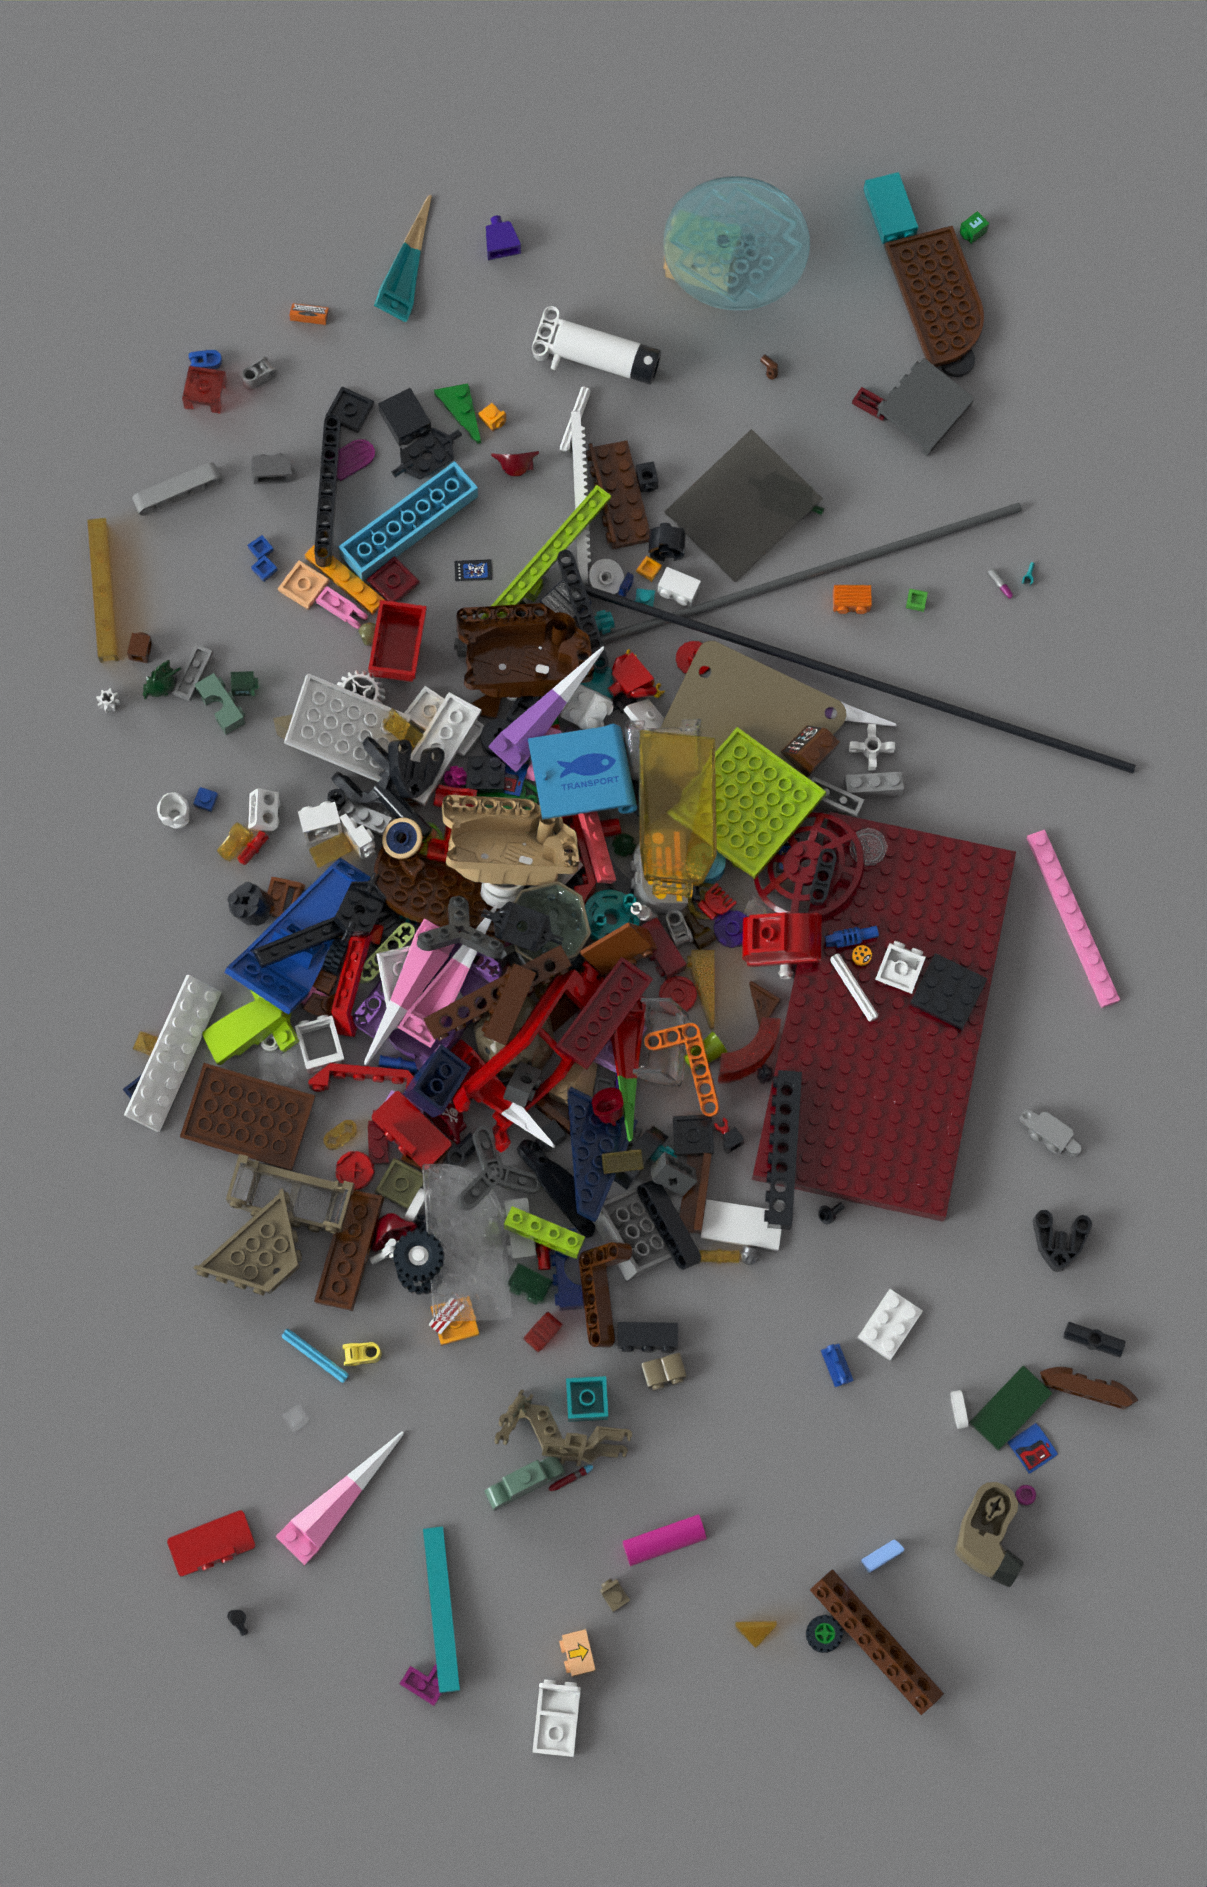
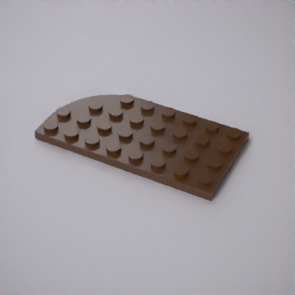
M953 226L885 243L886 254L925 359L935 367L952 363L965 356L975 346L981 335L984 323V310Z
M382 845L374 866V873L380 875L376 886L387 897L385 903L396 913L419 923L426 919L438 927L449 925L448 905L450 899L455 896H461L468 901L470 927L476 929L485 918L481 917L483 909L492 910L493 907L488 905L480 894L482 882L469 880L463 877L456 869L449 867L446 862L426 859L427 856L420 853L417 854L420 860L426 864V868L416 880H413L403 871L399 860L390 856ZM491 920L486 935L496 939L494 923ZM496 939L503 944V946H505L506 941Z

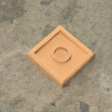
M299 560L278 587V591L309 610L329 584L330 579Z

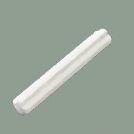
M584 386L581 387L573 411L581 412V418L591 393L590 388ZM571 417L560 445V450L566 453L570 451L572 445Z
M840 954L833 955L830 959L831 963L868 1021L875 1020L878 1017L877 1012Z

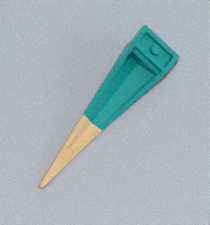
M431 195L424 202L378 290L374 303L375 307L403 322L409 319L414 305L418 266L432 198Z

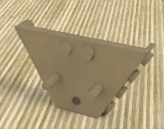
M282 1187L279 1190V1194L199 1266L195 1265L193 1269L197 1271V1275L205 1278L211 1275L216 1277L215 1280L227 1284V1281L235 1283L234 1286L246 1290V1287L254 1289V1293L264 1296L265 1293L271 1294L300 1268L299 1262H302L301 1251L296 1249L295 1243L299 1242L297 1231L292 1229L291 1223H295L293 1212H289L288 1204H291L289 1192H285ZM276 1268L281 1269L277 1274L274 1275V1270Z

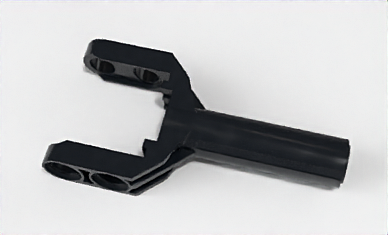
M367 736L362 742L364 750L385 770L379 774L382 779L372 790L364 792L348 776L340 772H336L331 777L332 781L353 803H382L396 819H412L419 825L422 831V841L431 834L433 828L394 789V783L390 776L388 753L377 741Z

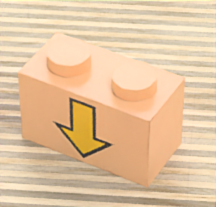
M586 1629L562 1635L563 1640L559 1641L561 1652H566L567 1661H564L566 1673H571V1677L595 1672L596 1669Z

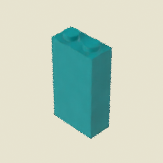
M899 172L865 180L863 190L882 244L917 235L918 225Z

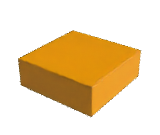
M646 556L636 572L652 582L661 570L662 565Z

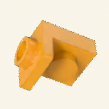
M493 403L478 413V417L492 431L496 428H501L506 423V412L504 410L501 412Z

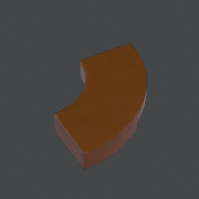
M405 833L401 837L399 843H404L406 841L407 836ZM417 852L409 858L398 859L403 871L413 880H416L426 868V864L420 860Z
M336 992L330 996H320L312 993L302 1009L317 1016H331Z

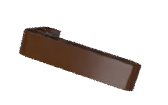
M610 1242L583 1251L579 1256L589 1344L592 1347L610 1348L614 1344L615 1334L606 1268L628 1261L631 1258L632 1247L628 1243Z

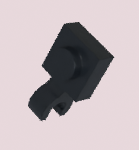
M623 692L619 693L612 700V712L619 709L621 714L625 713L623 709L627 705L636 703V698H627Z

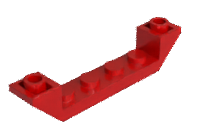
M579 815L561 817L562 822L566 825L569 824V827L576 832L579 861L583 864L581 868H583L584 874H582L583 885L575 886L574 891L582 895L585 906L596 890V879Z
M374 924L369 936H353L350 938L331 1009L338 1035L355 1038L357 1026L354 1023L351 1012L369 944H380L384 929L382 925Z
M330 1063L309 1079L308 1084L309 1088L313 1091L324 1092V1090H329L330 1078L333 1075L337 1079L353 1077L354 1080L364 1081L366 1078L378 1083H382L384 1080L392 1081L394 1084L407 1082V1088L413 1079V1075L408 1070Z

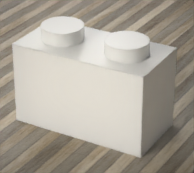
M666 567L658 584L657 593L666 599L676 600L680 605L691 607L700 589L701 581Z

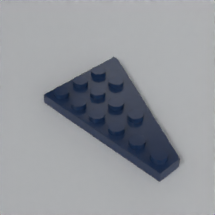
M570 1087L567 1091L577 1213L595 1222L598 1219L617 1171L605 1172L604 1156L625 1154L629 1144L623 1114L622 1118L616 1121V1126H613L612 1123H603L594 1114L592 1106L593 1097ZM634 1119L633 1132L638 1123L636 1119Z

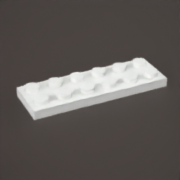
M450 692L447 694L411 753L410 758L411 761L420 762L421 753L424 749L439 747L444 751L445 759L433 784L419 797L410 799L423 806L426 805L482 713L481 709Z

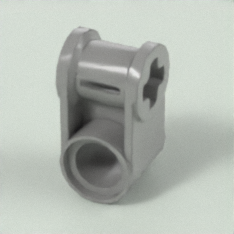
M263 356L243 369V385L247 389H255L262 383L272 379L277 374V370L269 364L268 358Z
M676 909L670 910L667 913L665 924L675 947L678 948V945L686 942L692 943L693 937L683 914ZM673 916L677 917L679 919V922L675 924L671 923L669 918Z

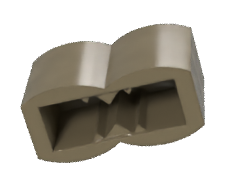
M680 1353L641 1364L648 1389L653 1388V1391L664 1388V1384L672 1382V1385L680 1384L687 1377Z

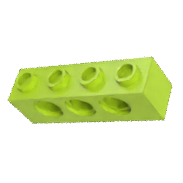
M513 1206L504 1223V1229L575 1259L578 1258L585 1242V1236Z

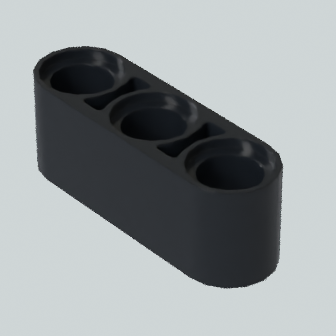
M823 849L818 858L809 894V900L815 906L825 903L836 862V853L832 849ZM824 855H830L833 861L830 863H826L823 861L822 857ZM820 873H825L828 876V879L826 881H820L817 875ZM819 891L823 894V898L817 900L813 897V893Z

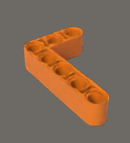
M687 1023L649 1033L645 1037V1045L652 1051L685 1044L702 1113L708 1117L717 1116L720 1111V1105L701 1029L694 1023ZM691 1027H695L697 1030V1034L694 1037H688L687 1030ZM671 1032L678 1034V1039L675 1042L668 1040ZM652 1037H658L659 1044L656 1047H651L649 1044ZM693 1047H701L702 1052L699 1056L692 1055ZM699 1065H705V1074H697L696 1069ZM709 1084L711 1091L708 1094H703L701 1092L702 1085ZM708 1103L715 1104L716 1109L713 1113L706 1112L705 1107Z

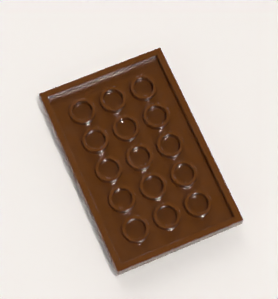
M203 1063L180 1138L236 1155L249 1156L250 1159L293 1171L316 1096Z

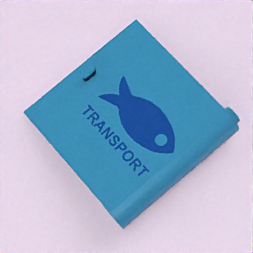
M609 724L604 727L528 738L542 820L618 808L620 813L628 814L637 809L622 728L620 726Z

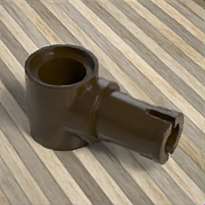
M692 913L684 916L687 926L692 931L693 943L698 950L701 951L716 941L712 930L708 926L700 925Z

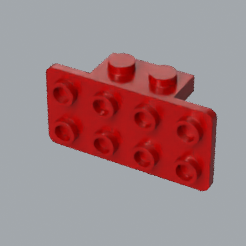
M399 1091L394 1092L371 1116L372 1120L385 1132L384 1136L390 1142L394 1141L399 1146L397 1147L403 1155H408L423 1170H428L451 1147V1141Z
M242 1510L177 1534L167 1540L177 1572L181 1577L201 1569L203 1571L212 1569L214 1564L222 1562V1564L230 1562L234 1556L255 1548L252 1533Z

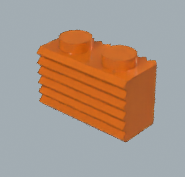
M834 585V612L838 611L839 614H846L851 611H856L857 614L870 612L872 606L871 585Z

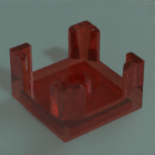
M189 366L182 396L184 408L193 409V403L210 406L211 412L220 414L222 408L221 394L227 384L225 371Z

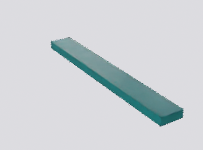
M443 1526L423 1529L439 1693L460 1691L444 1529Z

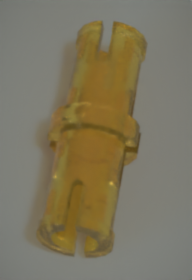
M719 1248L717 1250H699L701 1262L717 1264L739 1263V1250L726 1251Z

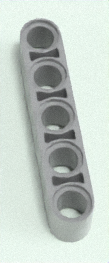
M210 462L140 491L132 497V500L139 514L145 516L220 484L222 477L215 463Z

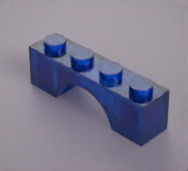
M566 1228L577 1233V1228ZM554 1250L555 1255H551L552 1267L556 1266V1274H553V1286L558 1288V1294H554L555 1306H559V1311L583 1309L582 1286L573 1283L567 1277L564 1270L565 1262L569 1256Z

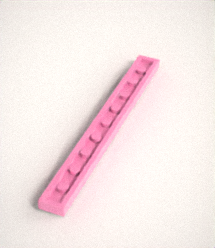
M1045 829L1028 835L1026 839L1101 1008L1119 1002L1120 998Z

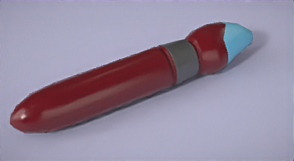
M583 1466L574 1473L550 1485L549 1491H556L587 1475L593 1469V1466Z

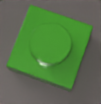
M909 589L906 608L924 612L928 592Z

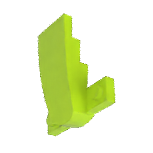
M250 990L255 1001L223 1017L204 1030L202 1035L218 1065L224 1064L235 1054L240 1056L253 1044L259 1045L271 1033L280 1050L286 1052L300 1042L290 1023V1014L288 1015Z

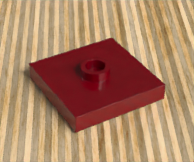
M395 556L367 579V582L386 601L399 602L420 584V581Z

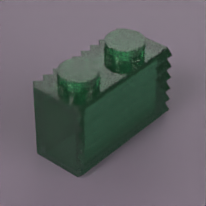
M518 1263L507 1283V1287L510 1288L509 1291L514 1295L520 1296L522 1294L527 1297L526 1300L537 1305L538 1303L543 1304L553 1285V1280Z

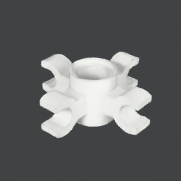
M868 724V738L865 742L851 741L849 753L863 752L864 756L868 758V771H876V757L879 755V752L894 753L895 742L881 743L880 739L876 737V724ZM874 745L877 749L870 750L867 746Z

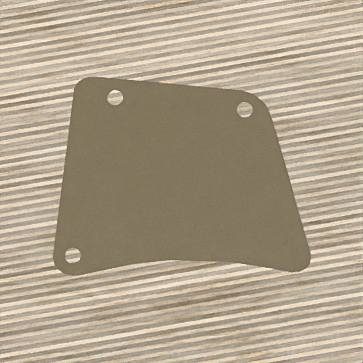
M707 641L698 649L649 750L647 757L648 772L656 766V758L664 756L668 764L665 768L658 769L663 771L667 778L676 783L683 791L736 727L801 772L781 751L807 725L826 728L834 734L845 722L846 709L841 701L716 641ZM708 666L711 669V675L708 678L701 677L699 675L700 667ZM828 707L836 709L837 716L834 719H828L825 716V710Z

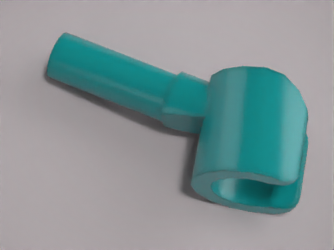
M1030 563L1027 575L1022 579V584L1025 579H1029L1031 581L1029 586L1032 585L1034 580L1032 572L1035 563Z

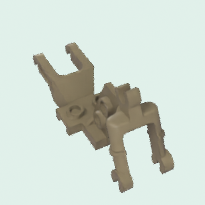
M520 1390L512 1405H509L506 1414L500 1416L498 1424L502 1429L496 1433L494 1440L495 1444H499V1441L503 1440V1444L507 1445L509 1435L516 1428L519 1419L527 1418L542 1447V1456L559 1457L561 1464H564L565 1461H574L576 1466H580L582 1460L592 1463L600 1456L617 1458L620 1452L623 1457H626L628 1449L625 1446L602 1444L601 1442L604 1440L622 1441L624 1436L627 1437L628 1441H631L632 1432L629 1429L597 1426L588 1440L587 1435L578 1433H567L565 1439H562V1435L549 1407L530 1404L533 1395L530 1394L529 1398H526L523 1395L524 1390Z

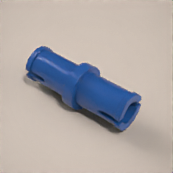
M380 1055L378 1067L408 1070L410 1073L417 1074L418 1069L415 1062L403 1060L402 1057L393 1058Z

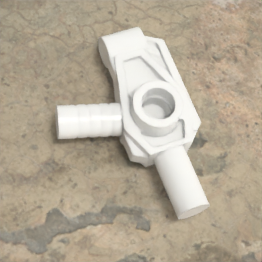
M389 1239L384 1245L385 1248L381 1250L382 1252L370 1258L371 1263L374 1265L386 1258L394 1260L393 1251L397 1243L396 1240Z

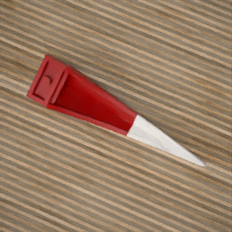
M462 1039L450 1050L471 1067L461 1085L486 1064L474 1049ZM496 1075L480 1089V1092L485 1096L481 1101L482 1103L555 1148L553 1142L522 1106L503 1099L506 1087Z

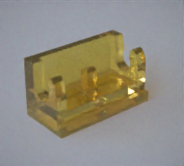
M392 708L389 711V717L387 719L384 718L382 721L383 727L399 740H408L413 749L424 736L423 733Z
M343 832L309 849V853L317 868L353 851Z

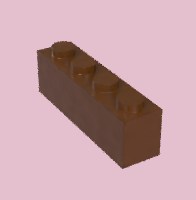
M513 964L512 967L508 966L504 975L507 978L504 985L501 984L496 995L499 998L497 1003L493 1002L490 1007L489 1013L491 1017L489 1021L485 1020L481 1031L484 1032L482 1036L506 1045L536 975L535 972L517 964Z

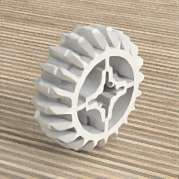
M356 670L355 675L349 672L348 678L342 676V682L337 683L338 686L347 690L352 686V692L357 693L358 691L366 698L371 697V694L375 693L373 701L383 704L382 702L385 701V689L382 688L383 683L378 682V677L373 678L372 673L366 675V671L363 670L362 674H359Z

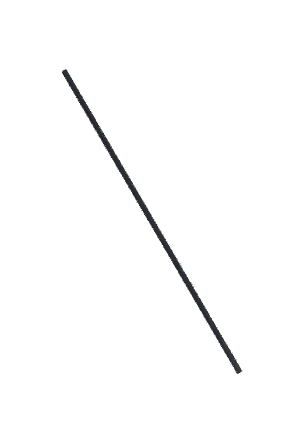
M583 584L588 596L1098 763L1134 773L1135 764Z

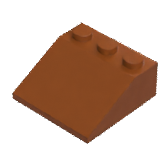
M628 922L582 949L580 953L602 975L608 976L621 957L636 965L637 960L642 957L643 959L653 955V951L658 948L647 928Z

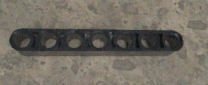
M562 550L557 556L558 566L578 627L589 636L590 644H599L598 649H591L593 655L604 645L574 555L570 550ZM564 557H569L571 561L569 563H563L561 562V559ZM574 574L576 579L570 581L567 579V576ZM575 591H579L582 593V596L575 598L572 594ZM584 608L588 610V613L580 615L578 611ZM586 626H592L594 630L591 632L584 631V628ZM604 648L596 661L603 660L605 665L597 667L595 663L593 664L594 671L599 674L605 673L609 667L608 657Z

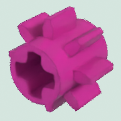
M450 766V770L445 772L444 781L449 787L462 788L461 785H466L467 773L463 770V767Z

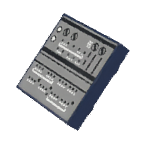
M562 580L539 603L546 605L556 613H566L575 620L567 590L564 588L565 584ZM575 591L572 595L575 598H579L582 596V593ZM581 608L578 613L581 614L586 609Z

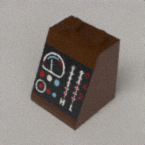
M807 725L781 753L808 778L834 752L840 741L826 728Z

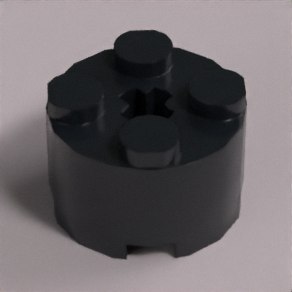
M661 523L660 527L650 529L648 548L650 557L659 561H665V558H674V561L682 559L685 556L686 530L684 528L672 527L670 523Z
M245 882L237 887L233 893L229 894L227 899L232 915L246 925L259 926L265 923L271 916L269 914L271 905L274 906L273 899L269 893L251 882Z

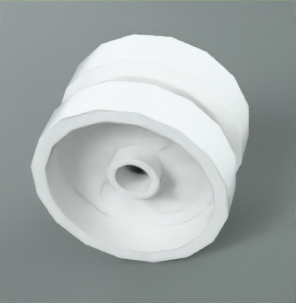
M482 883L480 894L488 905L492 907L497 905V908L501 909L507 902H514L524 886Z

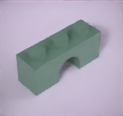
M213 673L197 682L195 688L206 706L212 702H221L223 704L222 709L214 715L217 723L225 735L245 724L244 716L246 715L240 706L236 707L234 704L236 700L232 693H227L224 689L226 685L222 678H217Z

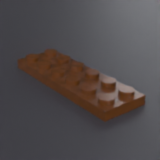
M354 1190L353 1195L350 1197L343 1222V1231L336 1234L333 1233L314 1300L316 1304L349 1311L354 1310L383 1206V1196ZM344 1194L343 1201H342V1204H341V1208H340V1211H339V1215H338V1218H337V1222H336L337 1224H339V1220H340L341 1213H342V1210H343V1206H344V1203H345V1199H346V1196H347V1195H345V1194Z

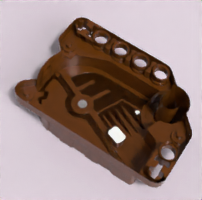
M542 603L468 607L457 611L458 637L467 645V672L464 675V686L469 690H480L482 693L495 698L544 696L586 661L580 660L578 658L579 655L585 654L588 658L592 656L590 638L585 632L575 626L574 619L566 613H556ZM536 610H542L544 614L542 616H538L534 612ZM523 611L526 615L519 617L516 615V612ZM504 612L507 614V617L500 618L497 614ZM481 613H485L489 617L487 619H481L478 616ZM594 666L591 667L587 673L588 675L584 677L581 683H587L593 679Z

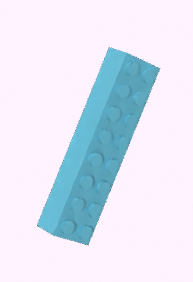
M454 461L338 546L339 554L362 581H365L391 558L399 556L478 497V487Z

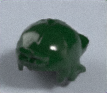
M170 660L159 665L156 671L153 670L151 672V677H146L147 684L143 685L144 692L142 693L144 699L146 700L148 696H167L175 687L173 675L182 668L179 667L173 671L170 667Z

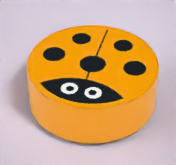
M864 945L857 946L852 953L854 963L860 966L867 965L872 957L871 950Z

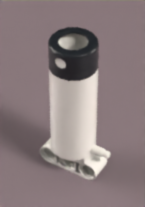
M549 306L544 310L532 344V352L536 360L544 361L548 358L549 354L554 355L551 365L552 370H556L562 357L649 385L655 379L661 359L660 349L560 318L559 310L554 306ZM550 314L556 315V318L553 320H549L547 317ZM544 331L551 332L547 337L541 335ZM540 347L545 349L541 354L536 352Z

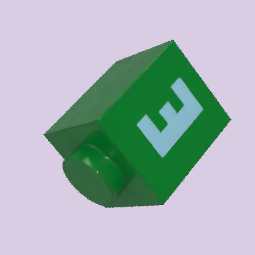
M977 211L961 223L960 235L964 240L972 244L987 233L989 222Z

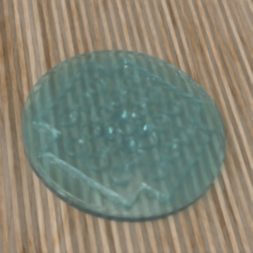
M730 176L704 182L691 189L676 203L665 225L663 248L666 263L671 274L678 284L691 296L705 304L721 309L750 310L778 300L795 286L806 268L810 250V236L803 214L793 200L784 192L758 179Z

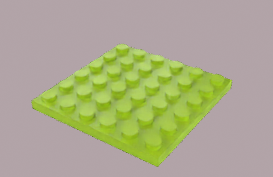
M736 727L683 789L680 801L670 808L666 814L755 879L824 798L826 791Z

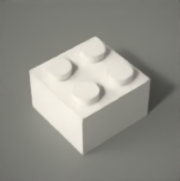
M326 801L321 803L320 806H307L298 811L306 844L343 835L335 802Z

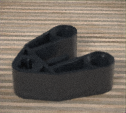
M393 740L389 743L390 776L401 797L417 798L433 784L445 759V753L441 748L424 749L421 753L420 762L411 761L410 759L412 746L408 740Z
M1040 1210L1033 1218L1038 1251L1050 1269L1060 1272L1081 1253L1091 1230L1092 1221L1086 1215H1080L1075 1219L1071 1226L1068 1251H1066L1067 1233L1056 1231L1054 1249H1052L1053 1216L1047 1210ZM1038 1217H1045L1047 1224H1041L1038 1221ZM1077 1222H1084L1086 1229H1080ZM1057 1257L1060 1258L1061 1265H1058V1261H1055Z

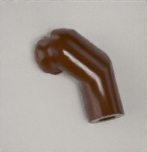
M765 354L760 359V362L767 367L766 376L769 379H775L778 375V364Z

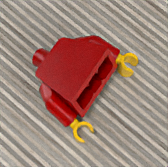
M630 649L615 659L612 667V680L614 684L607 688L613 697L620 692H623L627 698L648 696L660 698L664 694L665 690H659L661 687L660 683L656 684L655 687L653 686L655 685L654 677L636 657L637 655H634L633 652L630 653Z

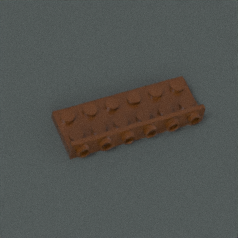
M625 440L593 447L592 443L588 444L586 458L587 461H591L592 467H589L591 478L595 477L596 483H593L594 488L598 485L611 495L610 501L602 509L604 514L602 516L603 527H607L608 530L606 533L607 543H611L613 550L649 542L650 529L628 441Z

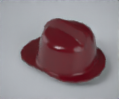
M605 1088L597 1092L592 1098L593 1111L603 1123H612L613 1126H616V1121L622 1118L624 1114L622 1093L617 1088Z

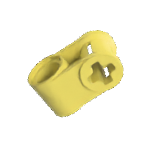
M373 1342L350 1343L342 1346L345 1349L344 1366L376 1363L382 1356L381 1349ZM371 1348L377 1349V1354L374 1357L367 1356V1352Z

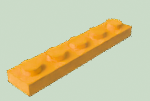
M315 545L312 546L304 554L305 558L373 615L379 609L380 600L384 599L333 555L329 566L319 567L315 562Z

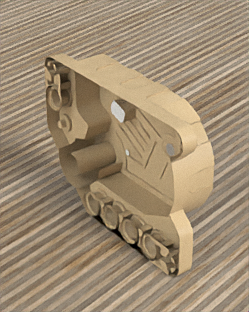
M447 795L443 798V823L452 829L446 864L456 869L463 877L475 882L490 884L541 886L557 882L559 874H574L578 871L579 854L576 832L564 824L561 817L542 820L540 806L529 799ZM465 804H473L474 807H468ZM484 805H492L493 808H486ZM503 806H510L512 809H505ZM522 807H529L531 810H524ZM565 849H570V850H572L573 852H572V853H567V852H565L564 850H565Z

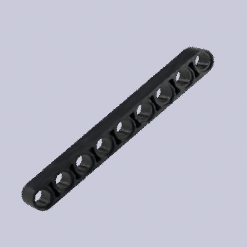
M334 414L325 417L323 427L314 547L315 562L319 567H327L332 562L341 441L340 418Z

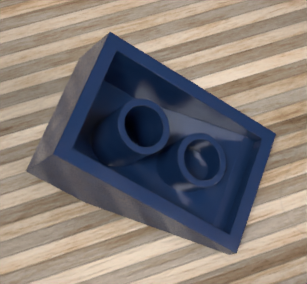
M439 1044L413 1077L403 1095L434 1118L445 1111L471 1067L445 1046Z

